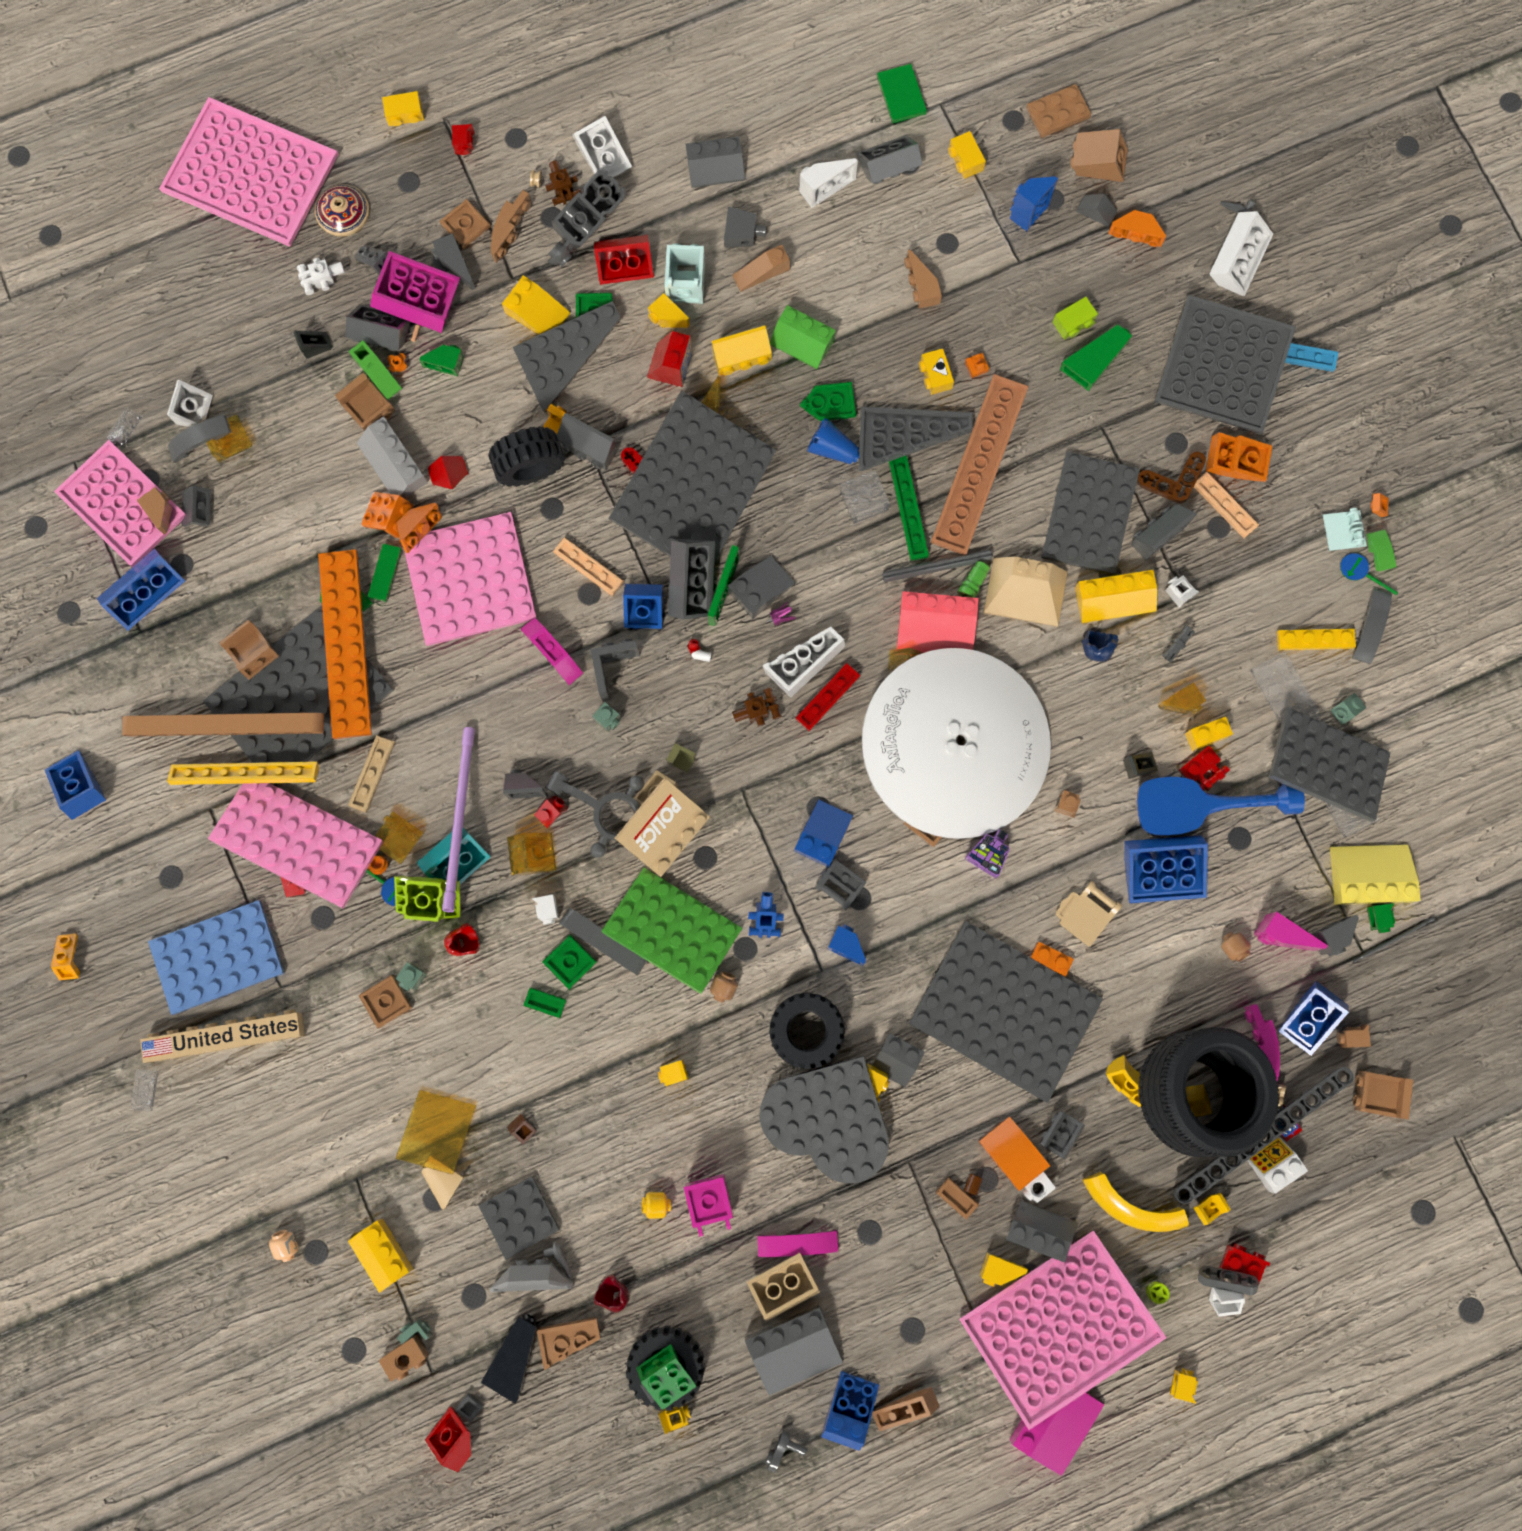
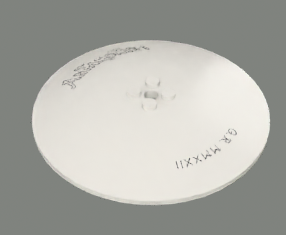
M944 648L932 650L907 660L890 673L880 684L869 703L864 718L862 752L865 768L875 791L895 815L922 832L944 838L962 839L983 836L997 831L1017 819L1030 806L1039 793L1048 771L1051 740L1043 707L1035 692L1020 674L991 655L970 649ZM958 735L965 738L963 746L958 745L956 742Z

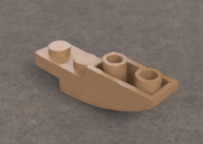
M522 190L513 204L506 200L497 216L491 238V254L496 263L505 256L509 245L515 242L517 238L515 226L519 224L521 216L531 206L529 193Z

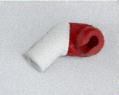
M691 639L687 645L691 656L697 660L710 662L712 653L702 651L698 640Z

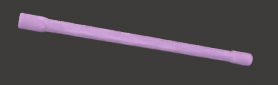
M471 727L463 729L446 890L442 910L445 912H454L455 891L471 752L475 729Z

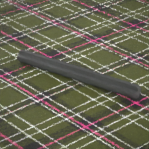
M984 550L884 571L882 577L884 582H890L976 564L978 561H990L993 556L991 550Z

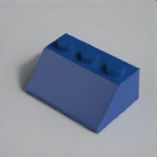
M1055 176L1030 178L1025 184L1021 183L1015 191L1017 195L1014 197V204L1010 209L1012 211L1010 219L1027 232L1050 205L1058 178Z

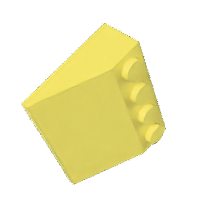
M1408 845L1330 847L1335 905L1414 903L1421 901L1419 880Z

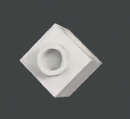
M1042 1172L1024 1187L1023 1193L1029 1201L1034 1200V1202L1038 1203L1056 1187L1046 1174ZM1040 1182L1042 1190L1039 1193H1034L1033 1185Z

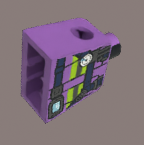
M998 829L994 837L986 834L965 857V860L996 879L1000 875L1010 850L1008 846L1003 844L1008 834Z

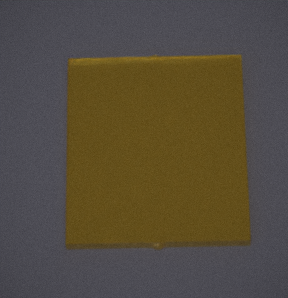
M419 1090L395 1159L453 1175L476 1105L455 1100L449 1096L445 1097Z

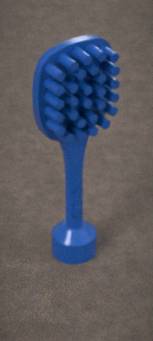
M1162 777L1144 782L1139 787L1137 793V812L1143 830L1149 834L1159 836L1180 835L1191 832L1202 826L1209 814L1226 809L1276 806L1284 815L1302 814L1305 806L1304 792L1282 784L1275 794L1218 796L1204 792L1199 783L1194 780L1182 777Z

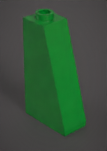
M1116 325L1065 359L1060 370L1087 391H1090L1127 346L1132 335L1125 327Z

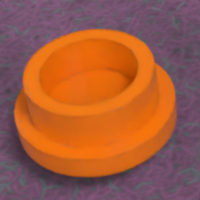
M378 855L373 858L368 868L373 874L380 875L387 870L388 862L383 856Z

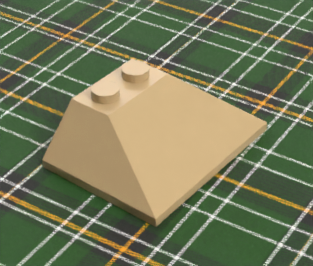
M1020 557L993 558L984 613L1058 627L1067 571L1052 563Z

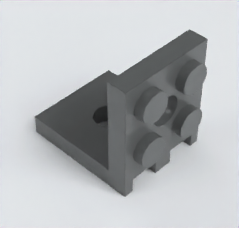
M625 639L619 644L605 643L602 647L591 649L598 692L602 701L610 700L603 664L639 657L640 652L636 640Z

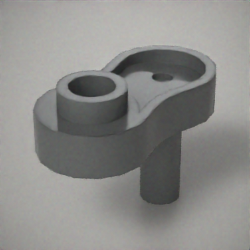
M783 1430L774 1452H769L766 1458L767 1470L776 1472L786 1448L805 1456L807 1448L789 1440L791 1433Z

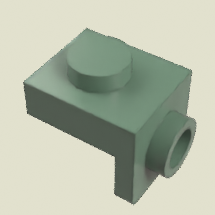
M1353 693L1332 708L1331 712L1340 724L1343 725L1366 709V706Z
M421 1319L417 1320L413 1325L409 1322L400 1329L402 1334L397 1339L403 1344L418 1331L427 1340L432 1335L430 1332L431 1327L426 1321Z

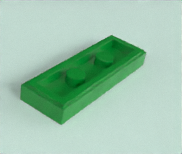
M382 544L368 598L383 602L388 601L402 552L400 547Z

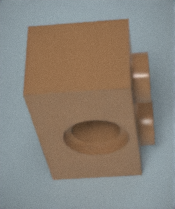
M415 1335L378 1361L391 1382L396 1378L400 1381L409 1375L408 1370L414 1367L417 1370L423 1366L429 1353L419 1336ZM401 1355L409 1357V1364L402 1363Z

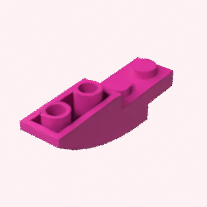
M1251 1004L1244 1007L1246 1010L1244 1012L1248 1023H1251L1253 1037L1256 1042H1259L1258 1046L1264 1051L1266 1057L1269 1058L1278 1081L1280 1049L1273 1021H1264L1258 1005Z

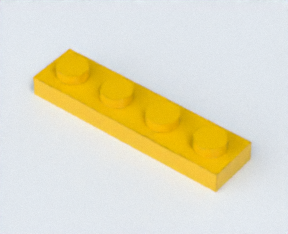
M1355 629L1278 630V650L1356 648Z

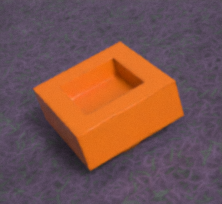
M1381 493L1373 494V501L1371 502L1372 512L1380 517L1388 516L1389 498Z

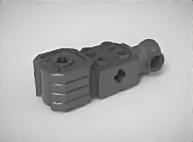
M597 171L581 188L580 193L578 192L551 221L553 229L565 242L562 244L559 241L548 253L551 257L547 261L548 263L553 265L559 264L562 267L572 257L571 251L573 248L581 247L604 222V217L612 213L624 199V187L619 188V183L616 179L607 176L608 171ZM603 191V192L605 193V194L603 195V196H605V198L602 197V196L599 194V192Z

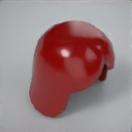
M464 923L461 927L452 930L444 939L446 951L452 956L476 954L480 949L478 935L473 926L468 923ZM459 938L463 939L464 946L462 947V949L459 942Z

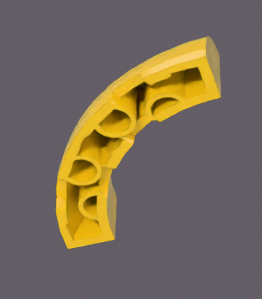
M1125 1055L1118 1057L1107 1067L1106 1076L1118 1092L1121 1091L1129 1098L1131 1103L1140 1107L1138 1085L1139 1076L1141 1075L1131 1066ZM1204 1085L1186 1087L1187 1100L1195 1117L1212 1114L1210 1101Z
M1102 1172L1082 1179L1095 1202L1107 1214L1125 1225L1151 1232H1168L1189 1226L1186 1212L1180 1207L1165 1211H1148L1131 1205L1118 1195L1109 1183L1106 1175Z

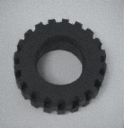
M541 426L538 428L520 429L517 432L503 436L491 446L488 454L496 480L508 487L525 486L533 482H539L542 479L544 480L560 470L565 460L557 434L552 429Z
M801 993L787 998L777 1007L770 1022V1039L774 1050L785 1062L797 1068L811 1069L821 1067L838 1054L844 1042V1020L839 1009L832 1001L819 994ZM799 1013H815L825 1024L826 1034L824 1040L814 1049L804 1050L798 1048L790 1040L788 1033L789 1024Z
M665 1325L662 1328L658 1326L654 1327L651 1331H646L634 1343L627 1359L626 1378L629 1380L630 1390L635 1392L634 1396L638 1400L644 1401L643 1404L645 1406H654V1410L660 1411L661 1408L656 1401L651 1403L641 1388V1381L636 1368L647 1361L656 1350L666 1348L671 1344L682 1357L685 1370L696 1384L694 1389L666 1407V1411L673 1410V1407L680 1408L684 1406L685 1402L692 1400L703 1380L705 1370L703 1351L700 1350L697 1340L694 1341L689 1332L685 1333L679 1327L675 1329L671 1328V1325Z

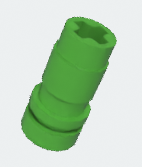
M978 561L968 574L967 580L963 581L957 594L960 597L976 598L980 591L979 587L987 577L990 567Z

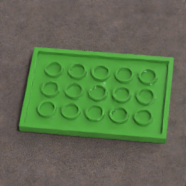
M646 868L642 869L602 929V933L700 994H702L742 931V928Z

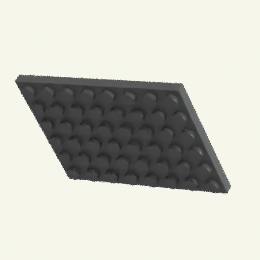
M681 390L608 519L670 557L671 540L715 541V563L777 450Z
M322 606L272 645L279 657L254 677L248 680L239 671L203 700L213 714H324V733L231 735L253 763L307 762L334 740L331 729ZM366 658L371 710L394 690ZM270 783V784H272V785H274V786H277V785H279L280 783Z
M965 921L909 1024L1048 1103L1103 998Z

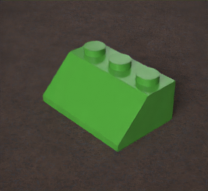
M787 305L776 324L769 343L786 354L818 369L835 340L836 330Z

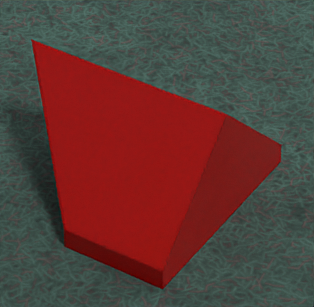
M440 456L427 468L433 486L436 485L452 490L469 474L463 456Z

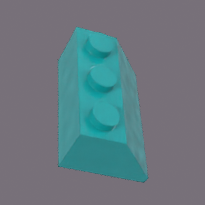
M464 827L462 830L457 881L460 884L491 857ZM452 832L417 862L428 878L447 880Z

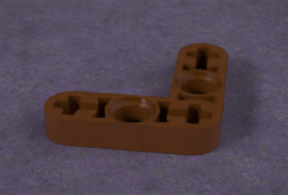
M1201 452L1192 453L1177 482L1153 471L1143 470L1138 475V485L1145 490L1176 503H1184L1188 500L1204 468L1206 457ZM1199 458L1200 463L1197 464L1195 470L1192 469L1194 460ZM1190 473L1194 476V480L1187 482L1183 476ZM1149 476L1150 481L1144 483L1143 478ZM1157 479L1155 487H1152L1154 480ZM1165 482L1169 488L1166 491H1161L1158 485ZM1182 486H1185L1184 495L1181 498L1178 497L1177 492H1180Z

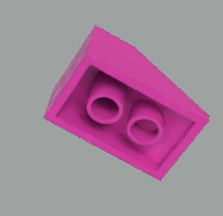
M1278 912L1265 915L1254 932V935L1258 937L1257 940L1264 945L1269 944L1310 951L1326 949L1328 946Z

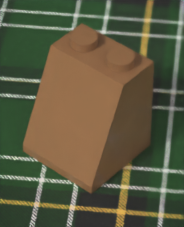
M1121 130L1077 133L1076 141L1073 142L1074 157L1071 158V168L1074 169L1076 175L1124 182L1128 147Z

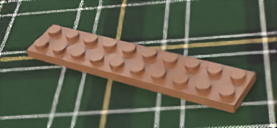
M995 374L993 375L931 544L962 555L967 554L1029 386Z

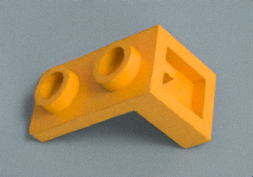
M76 933L57 936L51 969L59 981L79 978L80 971L73 962L78 939Z

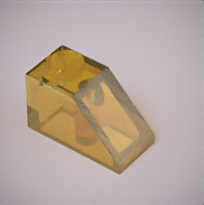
M1194 682L1163 701L1158 707L1161 710L1185 715L1191 711L1195 714L1203 709L1202 704L1206 702V699Z

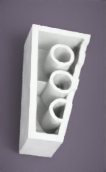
M829 627L802 645H797L788 653L778 656L774 661L764 664V671L791 698L845 647L844 639L832 627Z

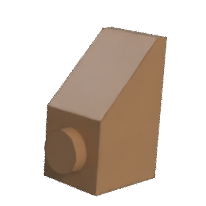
M154 487L137 499V502L156 528L163 534H166L172 506L168 502L170 498L164 491L160 492Z

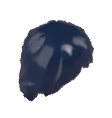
M1089 630L1082 640L1084 653L1092 661L1105 662L1114 654L1119 639L1116 634Z

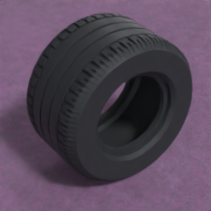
M1209 1027L1175 1033L1158 1043L1144 1061L1138 1085L1141 1111L1154 1135L1174 1151L1193 1157L1235 1156L1257 1146L1270 1132L1277 1116L1276 1113H1278L1277 1109L1279 1108L1277 1076H1275L1274 1068H1272L1273 1066L1264 1051L1244 1034L1223 1027ZM1195 1061L1211 1068L1218 1076L1223 1089L1222 1107L1218 1115L1205 1125L1193 1114L1186 1095L1187 1076Z

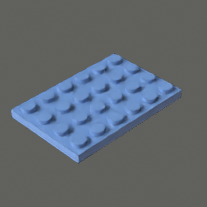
M260 900L148 941L171 1015L181 1013L285 974Z

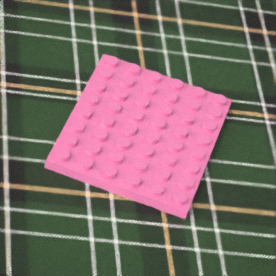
M208 97L159 189L162 193L291 247L339 154L334 149Z
M1094 1231L1071 1245L1065 1263L1051 1258L959 1319L1028 1430H1031L1166 1339V1336Z

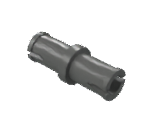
M1185 625L1178 636L1171 640V645L1162 656L1167 661L1173 662L1180 650H1184L1186 642L1195 631Z

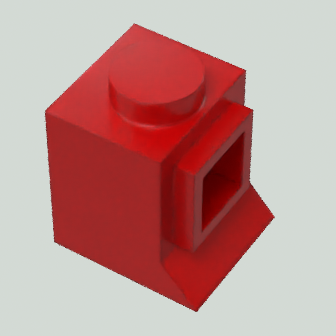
M472 124L452 125V145L455 154H471V150H473L472 136L475 134Z

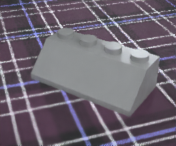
M384 417L367 427L357 444L390 494L400 495L405 498L428 483Z

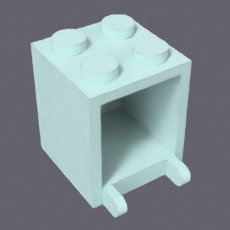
M678 243L667 245L665 269L666 296L674 303L703 304L705 277L704 246L698 244L688 246ZM678 265L696 266V271H679Z

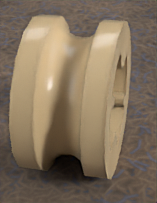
M532 170L530 186L534 187L536 185L540 188L542 184V171L536 173L535 170Z

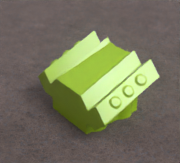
M394 876L396 912L403 914L404 919L439 922L446 918L460 917V882H456L454 912H445L442 910L447 880L428 877Z

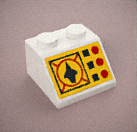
M1280 1137L1247 1160L1268 1192L1275 1194L1308 1172L1297 1154Z

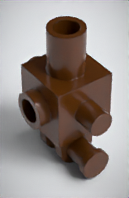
M554 160L549 163L552 172L549 173L551 183L546 184L545 188L547 192L554 190L556 197L551 199L555 207L561 203L565 205L566 201L571 200L578 192L580 193V189L578 188L573 191L572 183L578 182L576 174L569 176L567 169H562L559 161Z
M772 688L763 690L767 698L764 700L762 696L756 697L754 692L747 694L749 700L744 701L745 707L732 711L735 722L749 718L750 723L756 721L758 727L765 725L764 718L768 717V712L772 713L773 720L781 718L782 715L778 710L780 706L775 702L777 697L773 695Z

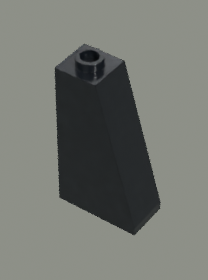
M521 1313L480 1382L516 1404L521 1396L538 1328V1323L535 1322L536 1319L527 1313L525 1315Z

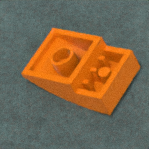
M1219 432L1211 437L1206 471L1236 479L1265 482L1267 481L1272 445L1240 435L1233 437Z
M1010 1117L979 1140V1143L1018 1191L1022 1190L1050 1167L1049 1163Z

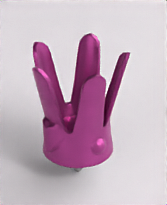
M788 601L779 609L769 612L771 619L767 620V622L773 621L776 626L781 622L796 619L793 616L780 618L792 610L791 607L780 610Z

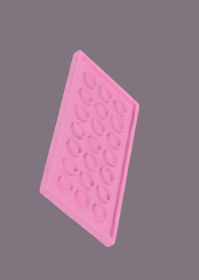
M243 783L208 837L211 842L343 909L383 844V840L270 783Z

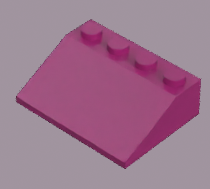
M389 251L373 290L370 307L442 333L460 277Z
M1086 1392L1031 1430H1028L1021 1419L1009 1440L1014 1447L1062 1476L1104 1407V1404Z

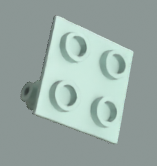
M1352 508L1349 512L1323 514L1329 551L1367 546L1360 510Z

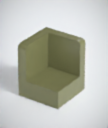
M675 743L666 761L674 767L689 772L696 758V753Z

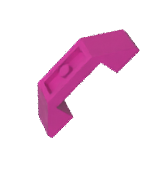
M535 617L520 629L569 686L584 674L569 654Z

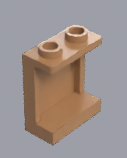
M364 373L360 374L334 395L342 407L364 431L369 425L382 417L386 420L389 419L393 412H395L391 403L382 396Z
M250 620L244 622L219 642L221 647L227 651L235 662L237 669L248 680L279 657L260 630Z
M1359 1071L1355 1079L1357 1092L1353 1097L1354 1110L1409 1120L1413 1088L1412 1079Z

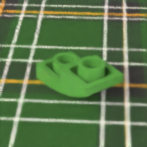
M1386 530L1367 533L1369 552H1373L1375 570L1384 571L1395 568L1394 551Z

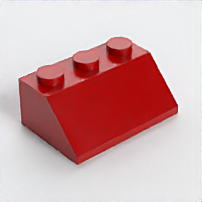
M648 235L594 242L600 285L654 278Z

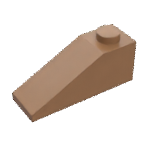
M780 245L764 252L733 274V278L740 292L790 270V259L783 246Z
M929 1387L873 1410L872 1415L880 1432L929 1417L940 1406L932 1387Z

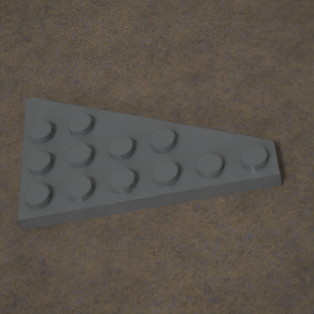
M861 407L858 471L873 468L971 433L972 412Z

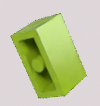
M1084 297L1055 314L1052 323L1065 340L1068 337L1073 338L1077 336L1080 330L1092 327L1096 323L1095 320L1098 313L1088 298Z

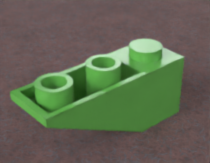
M363 340L348 351L353 360L387 400L402 389Z

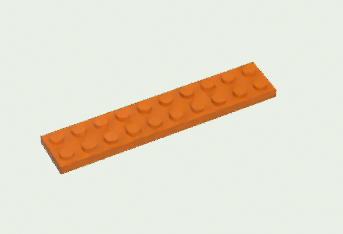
M355 549L320 553L318 557L332 738L342 739L372 735L358 551Z

